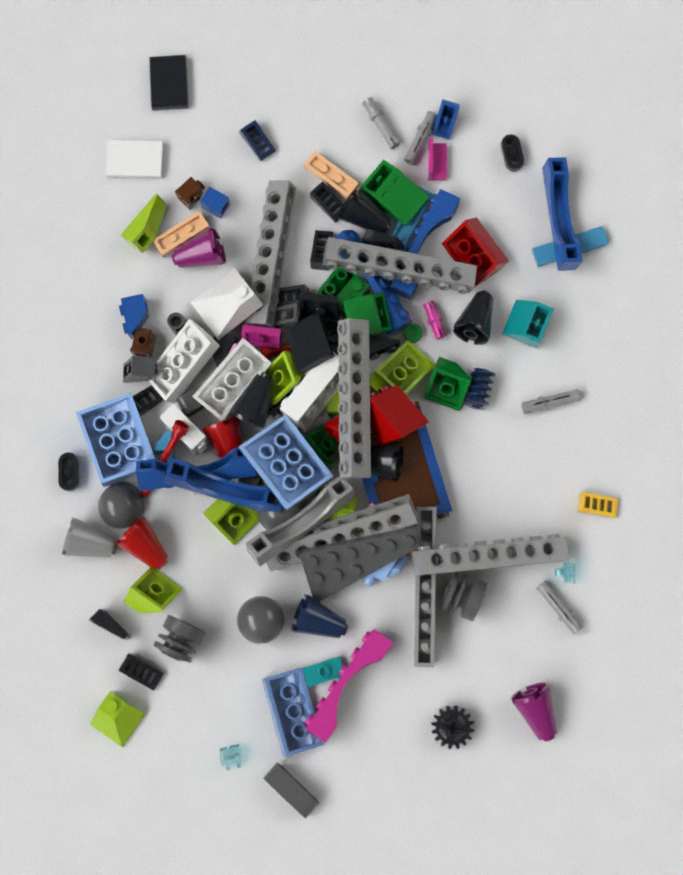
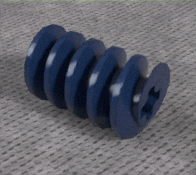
M474 368L475 371L471 373L473 377L471 378V385L468 387L470 393L466 394V398L469 400H466L464 405L476 410H485L483 406H487L489 403L484 399L491 397L486 391H492L488 384L494 383L489 377H493L496 374L487 369Z

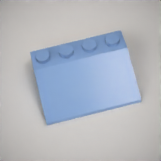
M131 393L76 412L103 487L136 475V461L155 459Z
M284 415L239 446V449L286 510L314 494L328 484L333 477L332 473L287 415Z

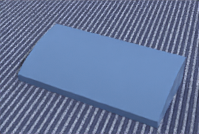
M302 667L262 679L283 757L324 745L322 741L305 730L307 725L304 723L311 713L315 716Z

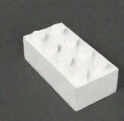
M334 353V357L307 371L304 379L294 386L291 395L286 397L281 403L279 409L282 413L287 415L291 422L303 432L307 431L338 391L339 355Z

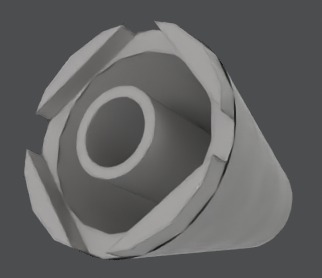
M72 517L62 555L83 557H110L111 554L115 555L117 550L115 538Z

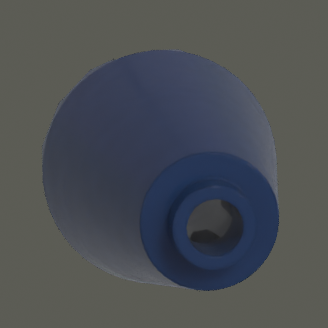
M305 594V599L302 598L294 615V619L297 622L296 625L292 624L291 631L340 638L341 635L345 636L348 629L346 620L310 595Z

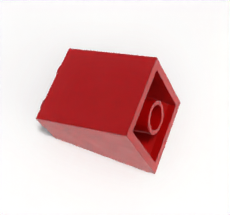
M385 385L378 389L379 393L376 394L375 391L370 393V428L378 445L400 439L429 423L427 418L398 385L392 387Z

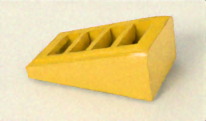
M585 492L579 493L577 513L616 518L618 498ZM586 499H590L589 508H585ZM594 500H597L596 510L593 509ZM601 501H605L604 511H600ZM609 502H612L611 513L607 512Z

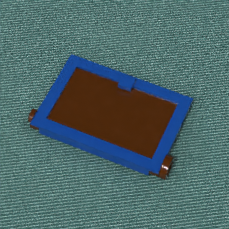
M413 401L414 405L421 411L419 402ZM426 425L400 439L385 443H402L401 446L404 449L403 467H400L398 470L401 473V477L398 482L371 474V478H362L369 504L373 502L377 505L409 494L416 511L417 507H437L438 519L450 516L449 512L452 511L451 504ZM370 433L371 446L378 445L375 437H373L374 435Z

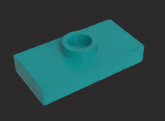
M339 656L302 668L307 687L341 677L342 675L339 672L343 666Z

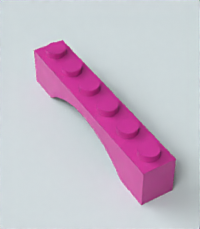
M375 629L371 633L369 631L366 632L361 640L364 642L360 649L356 647L350 656L353 660L349 666L345 664L340 670L339 674L342 676L338 682L334 680L327 689L330 691L326 699L324 697L321 698L316 706L319 710L315 716L311 713L304 723L307 725L305 730L323 743H326L337 727V705L346 683L360 669L371 663L381 661L393 644L391 640Z

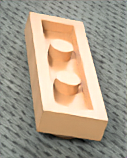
M316 151L304 164L305 169L346 199L359 186L357 181Z
M198 211L155 238L153 243L162 257H165L178 247L208 230L210 226L201 212Z

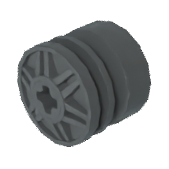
M455 572L445 588L441 610L446 611L449 604H453L451 614H454L457 608L461 607V617L473 622L483 600L487 582L475 578L471 585H467L468 575L465 574L462 581L459 582L460 572Z
M168 615L163 627L169 631V634H158V637L165 640L163 644L155 641L153 646L175 660L191 663L193 658L188 656L186 652L189 651L196 654L197 651L189 645L191 642L200 644L206 632Z

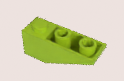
M155 194L120 236L131 247L144 253L155 240L168 205L158 194Z

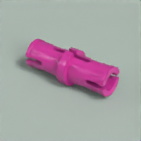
M431 300L430 303L425 302L423 307L428 317V325H431L435 340L440 339L439 337L444 338L447 334L443 328L442 317L437 312L435 302Z

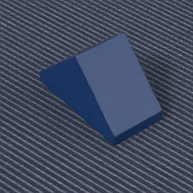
M442 99L432 132L433 135L450 139L459 114L460 104Z

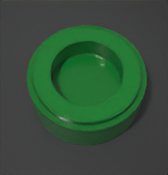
M411 323L404 329L403 336L406 341L416 343L422 337V329L418 324Z

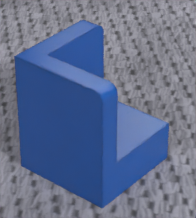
M209 187L202 197L200 204L204 210L221 219L230 205V200L226 195Z

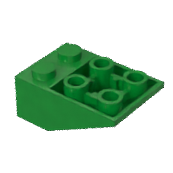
M384 159L361 186L381 210L405 226L411 222L429 200V196L400 170Z

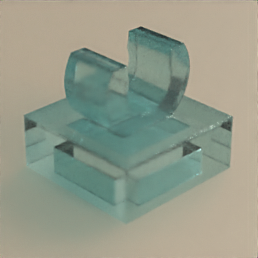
M564 562V569L555 568V576L564 577L565 583L575 584V564Z
M239 744L220 748L221 765L225 766L227 770H230V764L236 763L238 768L241 766V749Z

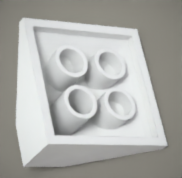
M235 268L191 301V304L218 340L263 306L262 302Z

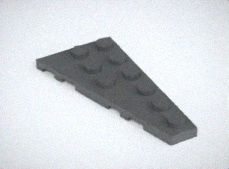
M416 526L300 550L299 554L312 597L317 601L329 597L420 547V540Z

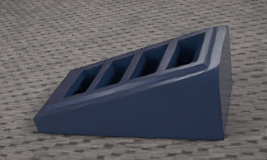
M256 120L240 129L239 133L260 161L276 152ZM254 129L256 132L249 136L247 133ZM259 135L260 138L253 142L252 139ZM263 141L264 144L257 148L256 145ZM265 147L269 148V150H267L263 154L260 153V151Z

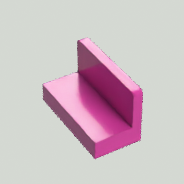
M429 138L428 181H446L447 143H433V138Z
M243 325L242 338L254 346L279 348L282 331L276 328Z

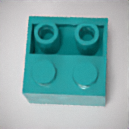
M516 300L502 335L537 348L554 308L536 301Z

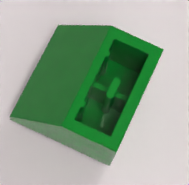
M338 268L331 273L317 293L338 296L340 315L347 319L343 301L368 295L370 293V284L355 273Z
M384 292L343 301L347 319L369 320V335L392 330Z

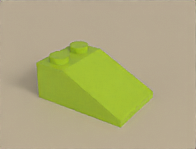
M407 340L374 371L370 377V385L378 393V389L385 385H389V387L398 385L408 395L434 368L435 364Z

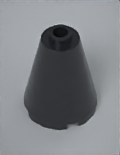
M359 186L353 190L345 201L344 212L340 210L338 214L340 220L366 230L371 229L386 234L391 227L389 217Z
M488 291L477 292L454 323L453 332L459 339L468 342V340L474 341L475 345H483L488 342L494 298Z
M264 372L261 375L256 374L231 407L229 413L245 422L248 421L253 423L252 425L264 428L274 387V381L271 380L272 376Z
M402 443L371 446V474L398 482L401 477V473L398 470L400 467H403L404 458Z

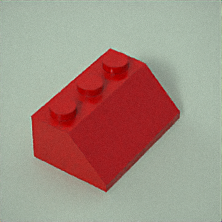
M477 217L465 220L441 243L454 261L477 266L475 287L496 274L509 262Z

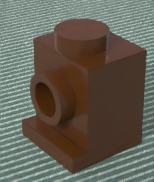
M190 177L175 193L177 198L191 210V204L201 199L202 190L205 187L199 180L195 181Z
M141 328V331H135L132 347L130 348L133 356L152 358L156 336L152 333V330ZM146 339V342L141 344L140 340Z

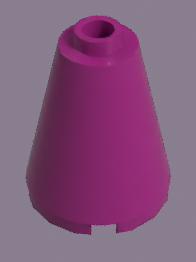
M215 228L208 229L175 249L174 254H172L174 265H178L179 268L225 264V250L223 244L220 245L218 239L221 238Z
M536 683L527 686V690L523 693L519 690L511 697L513 704L537 738L544 742L554 739L557 728L549 685Z

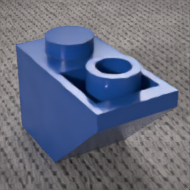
M143 294L121 298L122 305H119L120 314L125 318V323H122L124 333L128 334L131 339L134 338L135 331H140L149 318L147 302Z

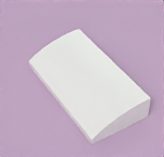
M189 319L155 363L158 365L157 375L149 382L166 402L175 403L220 345L197 323Z
M242 338L192 397L222 421L256 374L261 375L272 363Z

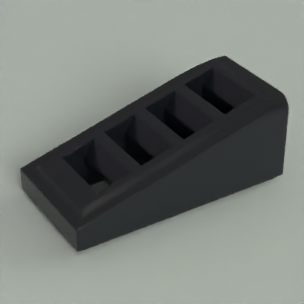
M322 181L310 192V198L336 223L340 220L338 214L340 210L344 212L345 205ZM329 196L330 198L323 203L322 201ZM335 202V204L330 209H328V206ZM340 207L341 209L334 215L333 212Z
M371 229L366 230L361 240L363 244L394 250H403L405 247L398 237Z
M315 230L310 259L311 269L329 270L327 266L322 265L324 255L316 253L324 254L325 248L317 246H325L326 241L318 240V238H333L334 232Z
M305 284L280 288V302L277 303V307L294 303L300 304V292H309V288ZM292 293H295V300H292ZM284 294H287V301H285Z
M152 385L132 396L140 417L164 400ZM150 392L155 397V400H152L149 396ZM143 397H145L146 400L148 401V404H147V405H146V403L144 402V400L142 399ZM137 401L140 403V405L142 406V408H139V407L137 406V404H136Z
M99 609L89 619L92 623L122 639L128 640L130 638V634L104 609Z
M130 653L126 656L118 670L153 691L164 675L160 670ZM133 660L135 663L132 666L131 670L128 671L127 668ZM139 664L142 665L138 674L135 675L134 672L136 671ZM147 668L149 671L143 680L141 677ZM154 672L156 673V675L150 684L148 683V680Z

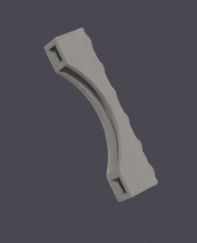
M338 477L328 484L298 514L274 528L260 532L246 542L249 555L259 567L353 501L355 499L354 489L345 478Z

